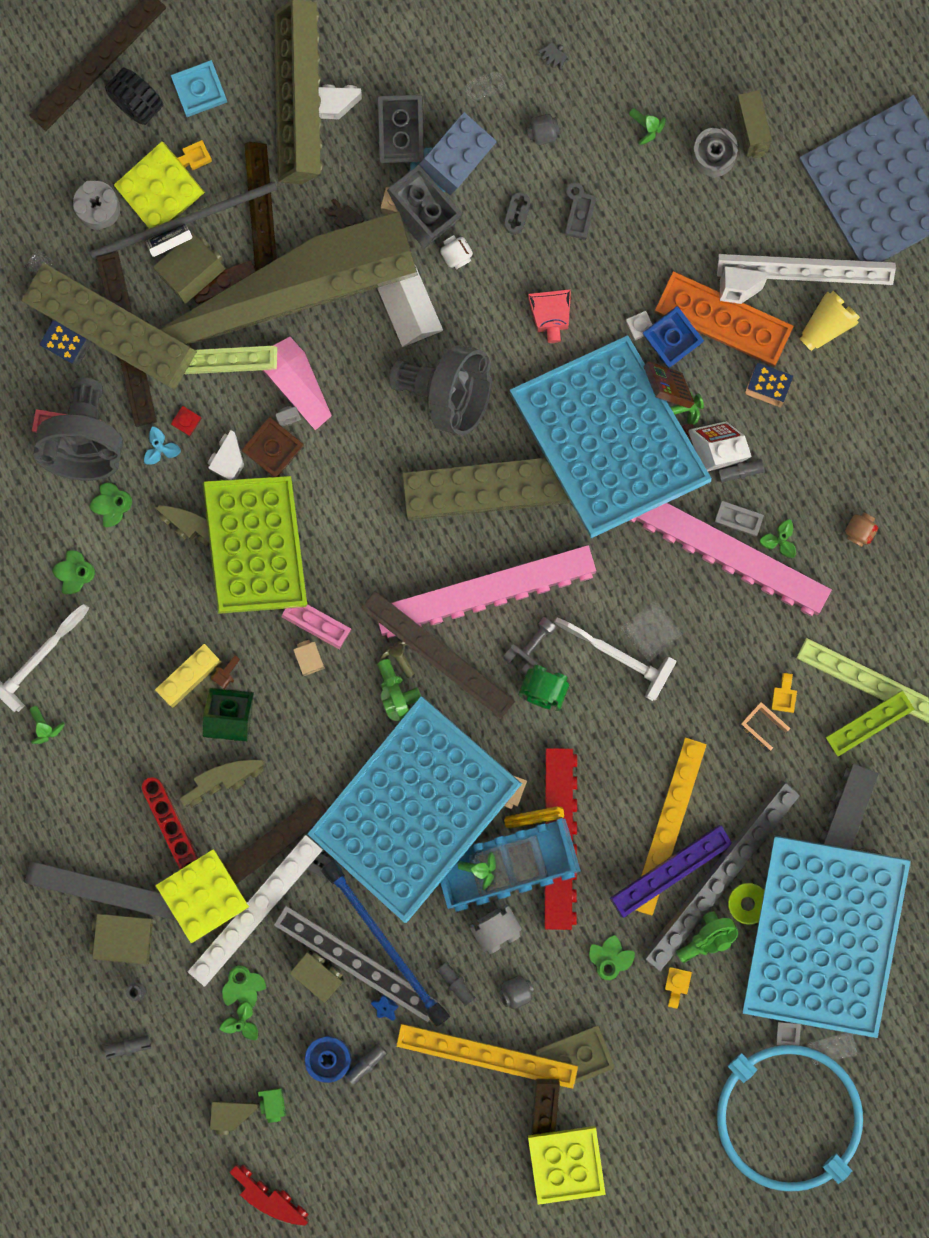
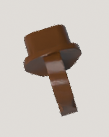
M234 656L225 669L215 667L216 672L210 679L225 689L230 682H234L230 673L240 659Z

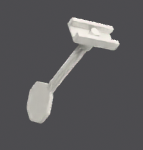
M83 604L73 611L60 625L56 634L49 638L12 678H9L4 684L0 681V699L11 710L19 712L25 706L14 692L20 687L19 684L57 645L59 639L71 631L84 618L89 610L87 605Z
M557 617L554 621L562 629L590 642L595 648L643 674L644 678L651 681L645 695L651 701L656 700L677 662L667 657L657 670L652 666L644 665L604 641L593 638L582 629Z

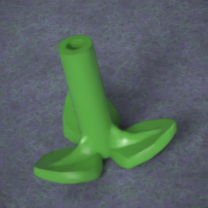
M635 108L629 112V115L648 131L647 135L638 142L639 145L654 140L656 132L660 133L664 128L666 117H663L659 122L657 117L652 115L644 116Z
M690 392L695 403L691 408L680 405L671 406L670 408L674 415L689 411L687 416L688 427H693L700 418L698 408L703 409L704 402L699 393L694 398L692 392Z
M788 519L778 526V537L771 533L765 534L759 542L767 549H773L779 544V550L783 556L794 558L796 556V548L793 543L786 541L793 534V523L791 519Z
M33 706L29 710L36 722V734L39 737L32 740L31 744L48 742L49 737L54 738L62 731L65 725L64 722L52 729L45 722L37 706Z
M489 853L488 864H473L460 861L458 869L472 872L476 877L484 879L482 890L485 891L494 879V875L491 873V871L496 869L494 853Z
M248 1002L241 1003L237 1008L239 1019L229 1017L222 1022L219 1029L224 1033H235L242 1030V1035L245 1038L257 1040L258 1029L256 1025L246 1022L253 1015L252 1007Z

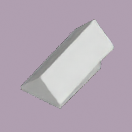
M419 273L418 276L377 288L402 347L443 331Z

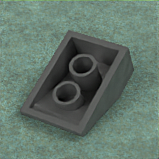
M378 96L380 163L421 162L424 158L423 96Z
M420 165L387 190L408 230L424 249L453 227L463 215Z

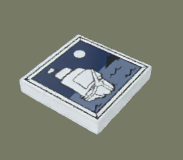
M183 225L154 236L145 242L152 256L155 257L192 239V235L187 225Z

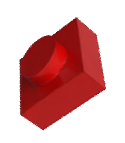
M182 406L171 425L190 437L202 418Z

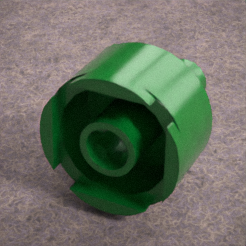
M534 665L533 669L527 670L518 695L521 698L523 694L527 696L526 701L548 710L551 709V706L556 707L555 711H560L570 686L566 682L568 677L561 673L553 675L546 672V668Z

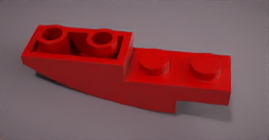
M237 1164L229 1172L246 1188L240 1196L261 1212L291 1224L305 1226L309 1222L307 1218L309 1214L300 1205L296 1208L290 1202L292 1197L286 1191L276 1189L270 1195L267 1193L269 1188L260 1180L256 1182L251 1177L253 1173L244 1164L241 1167Z

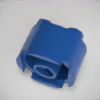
M320 1037L312 1042L306 1051V1070L312 1078L319 1082H335L341 1079L350 1068L352 1059L350 1049L338 1037ZM326 1054L328 1056L329 1054H332V1061L334 1063L324 1064L323 1061L325 1058L323 1055Z

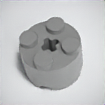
M708 128L698 135L692 152L695 167L702 174L712 178L728 173L734 166L738 154L737 140L730 131L724 128ZM711 151H719L718 155L711 153Z
M86 181L78 188L74 195V210L86 227L101 230L110 227L117 221L120 214V203L114 190L108 184L101 181ZM100 202L101 206H96L94 209L93 205Z
M504 905V911L497 908L477 920L478 926L474 927L472 924L469 927L482 951H488L489 954L498 951L501 948L500 944L508 940L511 943L521 937L520 931L522 928L509 905Z

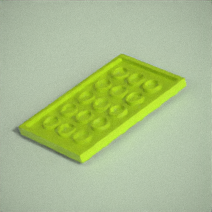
M291 476L203 482L218 614L306 607L307 598Z

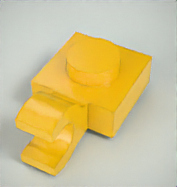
M203 140L183 148L184 155L177 158L185 168L190 165L192 170L212 162Z
M782 674L781 688H774L771 710L794 713L797 691L791 690L793 674Z
M669 967L664 989L671 991L668 1007L677 1009L680 993L687 995L692 972Z

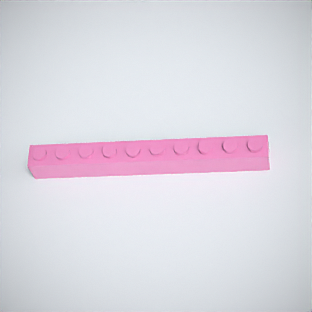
M668 503L629 520L633 523L636 520L644 524L642 527L651 533H654L655 530L663 534L662 538L674 544L677 541L683 545L682 549L694 554L696 551L703 555L702 559L710 564L716 562L722 565L721 569L733 575L735 572L741 575V580L750 585L756 583L762 586L761 590L769 595L775 593L781 596L782 602L790 606L796 604L802 607L801 611L809 616H813V614L818 615L821 612L832 589Z
M588 545L400 600L392 604L420 626L430 622V625L442 623V618L451 616L452 619L465 616L464 612L469 610L477 613L486 610V605L494 603V606L497 607L506 604L507 599L515 597L516 600H521L529 597L528 593L537 591V594L550 591L549 587L554 585L562 588L571 585V580L579 578L580 582L592 579V574L596 573V568ZM379 623L382 636L387 635L388 638L395 637L392 632Z

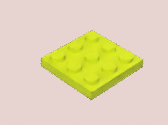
M164 142L159 143L114 184L149 229L176 219L205 193Z
M214 849L156 885L190 943L195 942L249 908V905Z
M596 1126L528 1136L538 1205L606 1195Z

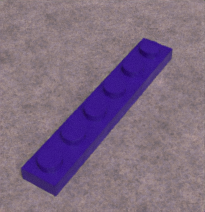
M718 825L610 897V900L620 917L624 918L727 849L732 842L722 825Z

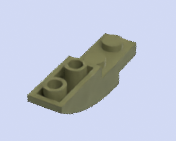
M158 506L156 508L160 513L158 517L165 524L168 525L171 522L177 527L175 532L183 539L188 537L192 540L198 534L199 537L197 539L204 546L208 547L210 543L206 519L192 512L170 506Z
M245 760L227 763L208 770L194 778L198 787L181 797L180 801L185 807L190 805L193 808L203 801L201 797L207 793L211 796L222 789L220 786L222 783L228 790L233 788L235 791L245 784L244 780L249 776L255 778L263 773V767L266 764L262 760Z

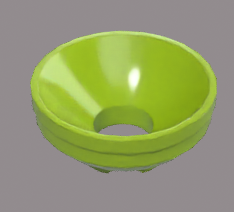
M745 883L736 887L731 892L728 900V908L733 918L743 924L758 923L764 889L752 883ZM745 897H750L754 900V907L750 911H746L741 907V901Z

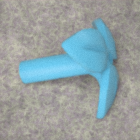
M152 427L149 432V441L155 449L147 450L144 456V463L152 465L159 462L162 452L167 458L176 457L180 454L181 449L172 442L163 445L165 440L163 432L156 427Z

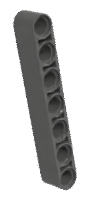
M33 861L29 862L24 881L26 884L172 920L175 918L159 892Z

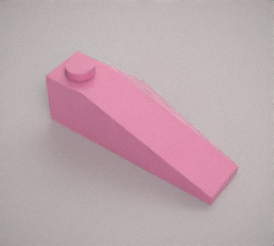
M288 337L273 345L277 347V369L262 370V372L294 407H297L298 412L316 430L332 415L305 352L291 337Z

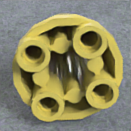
M834 291L831 293L827 292L804 328L803 335L799 338L811 351L815 347L823 346L859 323L857 321L860 318L850 306L845 309L842 306L844 301Z

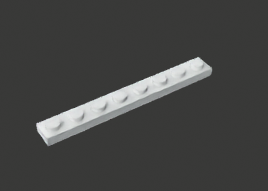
M719 254L717 276L720 277L726 266L768 273L767 279L893 285L896 264L892 262Z
M305 835L247 902L249 908L234 917L190 968L188 973L205 987L323 849Z

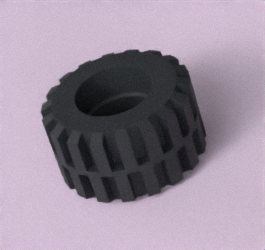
M121 68L105 86L106 93L125 114L139 124L146 125L163 107V102L156 91L130 69Z

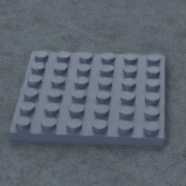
M914 95L799 157V161L858 261L883 262L929 236V120Z

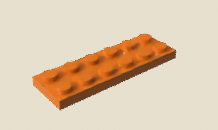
M674 271L654 312L665 316L678 306L697 332L773 367L776 366L794 327L747 304L720 301V292Z

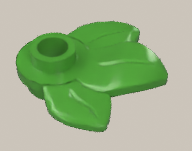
M101 484V495L92 500L90 509L94 513L103 515L104 527H112L121 522L123 513L130 509L132 498L129 493L120 491L115 484ZM122 498L123 503L119 506L118 499Z
M74 550L67 551L66 561L57 563L52 569L54 576L64 581L62 586L63 594L79 592L83 584L90 582L95 575L93 565L86 562L80 552ZM84 568L85 574L81 576L80 572Z
M613 935L604 942L602 947L592 944L589 956L591 962L597 966L598 975L604 980H612L618 976L619 971L629 969L634 961L635 952L630 950L622 951L619 939ZM609 964L612 966L611 973L604 971L605 965Z
M235 966L230 970L228 975L229 981L223 987V1000L227 1006L238 1000L240 1003L248 1002L254 1008L257 1001V991L266 989V983L261 975L250 973L249 969L245 966ZM238 972H241L244 975V979L242 981H238L236 979V974Z

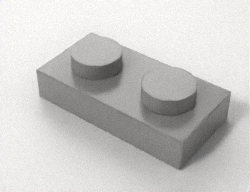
M722 501L714 523L757 537L764 515Z

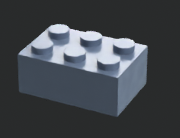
M463 112L418 165L423 168L433 181L451 195L497 141Z

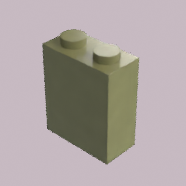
M760 90L739 94L734 108L746 157H763L769 150L772 138Z
M193 232L191 233L192 239L177 245L153 267L160 278L185 304L225 270L221 264L223 258L215 249L211 252L208 249L210 245L202 236L198 239Z
M97 914V918H93L92 932H95V939L90 942L89 953L93 954L92 959L149 964L154 919Z

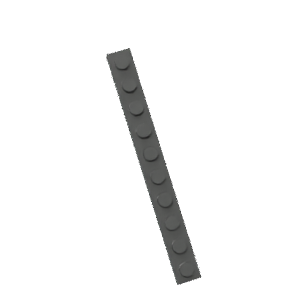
M781 780L642 955L657 970L661 971L699 924L703 916L710 910L799 798L800 795L787 783Z

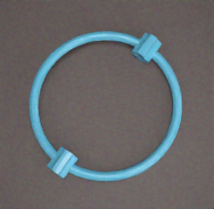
M797 1045L770 1047L748 1058L743 1053L736 1056L728 1065L732 1074L722 1089L717 1108L719 1137L732 1163L752 1181L779 1191L808 1190L820 1186L832 1178L838 1184L844 1181L852 1172V1169L847 1164L857 1150L863 1129L861 1100L853 1081L846 1071L829 1056L817 1050ZM782 1054L806 1056L830 1068L846 1087L854 1111L852 1137L842 1157L837 1153L834 1154L822 1166L826 1172L815 1178L800 1182L772 1180L751 1169L743 1162L733 1148L726 1125L728 1099L738 1079L743 1083L746 1082L757 1071L754 1064L766 1058Z

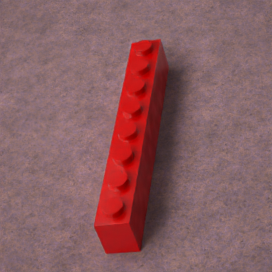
M546 748L545 809L557 806L564 809L563 819H566L573 842V835H577V821H573V812H577V799H573V790H577V776H573V767H577V754H573V749ZM557 820L547 821V822H545V824H549V823L555 822V821H557ZM573 844L577 856V844ZM574 873V878L563 881L561 877L553 879V884L545 886V930H572V925H576L577 913L572 912V903L577 902V889H572V880H577V873Z

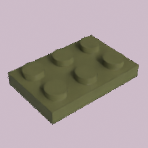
M598 1025L535 1050L537 1056L578 1065L575 1084L615 1068Z

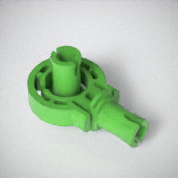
M385 659L377 664L384 680L381 684L383 690L381 700L388 717L392 721L398 722L409 712L407 706L417 702L421 694L418 687L402 693L398 684L403 680L401 677L396 676L390 659Z
M715 912L705 914L703 920L706 925L700 930L699 934L693 936V942L676 951L680 960L686 963L698 954L707 955L708 952L716 953L730 948L731 943L738 936V930L734 921L730 918L718 919Z

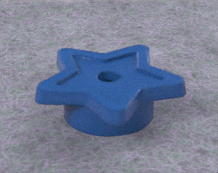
M382 995L380 1001L373 1000L371 1002V1005L377 1010L378 1018L387 1017L392 1021L396 1019L394 1011L398 1008V1005H396L395 1001Z

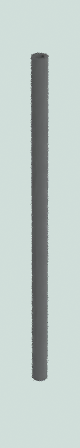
M275 181L92 250L90 251L92 258L96 259L98 256L112 253L278 190Z

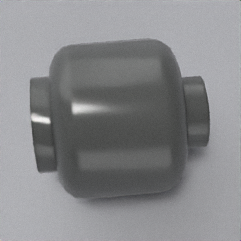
M550 114L533 117L530 121L531 126L527 127L530 140L534 139L537 145L555 142L557 135L560 134L556 117L553 118Z
M516 976L502 983L499 997L505 1007L509 1006L511 1009H517L532 1000L534 988L529 980Z

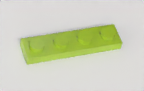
M903 690L826 736V739L836 755L840 756L915 709Z

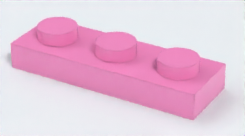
M308 604L306 607L286 608L282 614V618L339 650L351 632V628Z

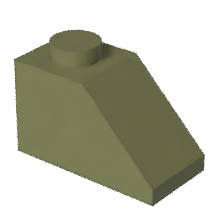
M213 1101L210 1130H216V1134L229 1135V1131H234L259 1108V1103Z

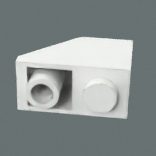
M334 85L319 87V96L321 98L319 117L321 119H340L362 99L361 89L353 85H347L344 88H335Z
M725 266L720 278V301L742 304L763 289L768 273Z
M230 430L228 435L225 433L219 442L221 447L217 454L215 452L212 454L208 464L210 465V472L225 480H236L244 467V462L235 432Z

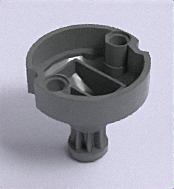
M457 345L450 348L444 354L436 368L429 366L421 368L410 365L408 361L398 360L390 373V385L393 390L416 392L418 396L428 398L430 417L437 429L458 435H466L476 428L487 408L492 388V378L489 375L491 363L484 351Z
M79 378L72 384V393L74 395L72 405L68 409V415L48 418L38 426L33 456L37 463L45 470L63 478L80 481L104 479L113 475L119 468L123 440L118 431L109 424L99 420V409L97 408L99 398L103 394L102 384L94 379Z

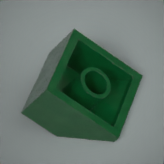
M210 688L203 714V737L247 742L254 692Z

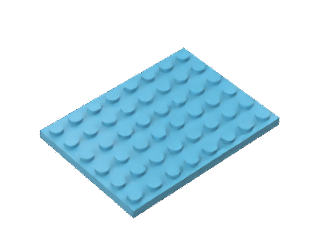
M628 335L510 389L511 397L591 538L711 482V476L667 401L655 397L644 369L645 363Z
M421 696L310 830L308 835L404 923H407L522 783Z
M774 835L743 1005V1014L878 1038L911 861L904 858Z

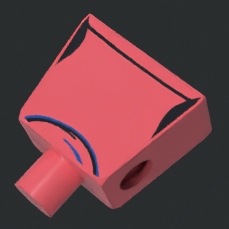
M570 290L528 294V301L537 332L547 331L548 343L560 342V330L568 329Z

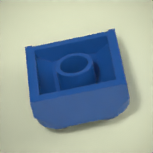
M678 306L642 333L658 354L659 359L668 368L704 342Z

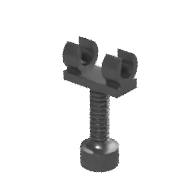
M545 617L538 623L540 629L527 644L526 648L520 650L513 644L503 656V659L508 663L512 661L517 653L528 662L520 671L524 676L528 669H533V666L537 665V662L530 658L531 652L539 645L538 643L543 640L542 638L545 635H552L557 629Z

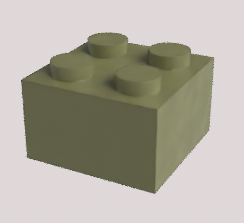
M307 952L290 974L322 1002L326 1003L344 982L341 979L343 974L334 966L328 968L324 964L326 959L319 953L314 952L312 954Z

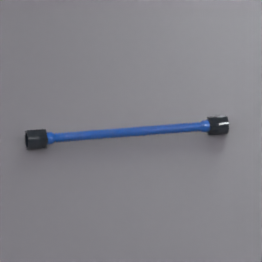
M336 860L325 865L321 872L332 884H335L337 888H341L342 893L346 895L345 897L351 902L350 904H353L354 909L358 911L359 916L363 918L362 920L368 925L369 930L373 932V935L378 939L383 949L392 958L391 960H394L393 962L399 967L400 972L404 974L405 979L409 981L414 991L418 993L419 998L423 1000L422 1002L427 1009L426 1013L433 1025L438 1027L448 1020L450 1015L445 1008L428 996L429 994L421 987L422 985L416 980L415 975L411 973L406 963L402 961L401 956L397 954L398 952L392 947L389 940L385 938L386 936L380 931L379 926L375 924V921L370 917L365 907H363L362 903L356 898L357 896L346 884L345 875Z

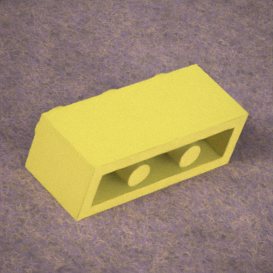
M203 644L155 690L173 708L222 662Z

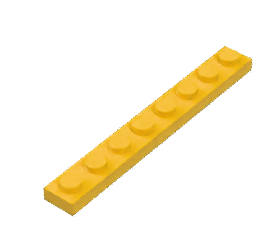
M689 738L684 739L641 877L672 856L707 744ZM659 894L636 909V911L653 916Z
M401 1024L396 1046L534 1080L559 1079L560 1086L571 1089L574 1088L578 1065L406 1024Z

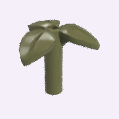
M399 641L394 646L387 648L382 653L379 661H382L388 655L395 657L404 674L409 678L415 673L403 654L404 646L407 644Z

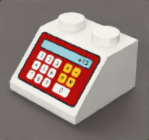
M727 421L689 430L694 449L707 471L736 465L752 457L745 436Z

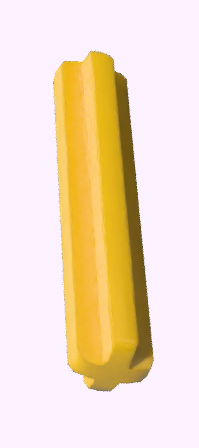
M557 806L506 816L504 818L505 827L516 828L557 820L564 817V809Z

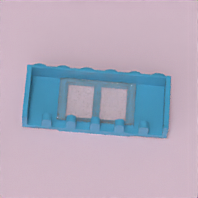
M560 818L549 824H541L529 830L517 831L509 836L494 838L492 841L474 844L468 848L440 883L447 908H455V912L468 909V904L476 902L477 906L489 903V898L497 896L498 899H503L511 896L510 892L519 890V893L532 890V885L540 883V886L543 887L553 884V879L561 877L562 881L574 878V873L581 870L566 819ZM490 852H493L496 859V869L491 871V873L494 875V879L484 891L482 890L484 879L476 877L472 872L459 870L458 863L464 861L473 864H488V855Z

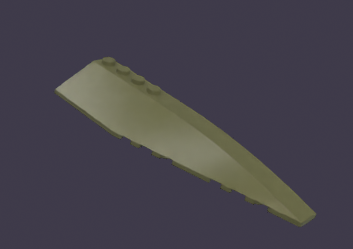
M400 212L313 237L159 330L185 345H189L418 276Z

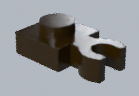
M336 199L331 200L336 206L334 211H330L328 208L324 209L328 216L336 217L334 224L340 229L362 223L365 220L364 217L348 205L343 210Z

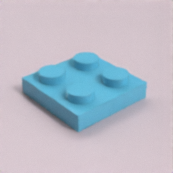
M212 60L171 75L186 117L227 103Z

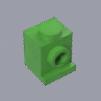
M282 1088L259 1091L258 1096H263L264 1099L260 1101L261 1113L266 1114L267 1122L281 1121V1117L286 1115Z

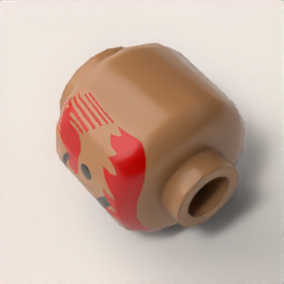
M864 512L862 516L858 514L853 515L845 529V533L848 535L846 539L861 547L863 544H870L878 531V526L874 523L875 518Z

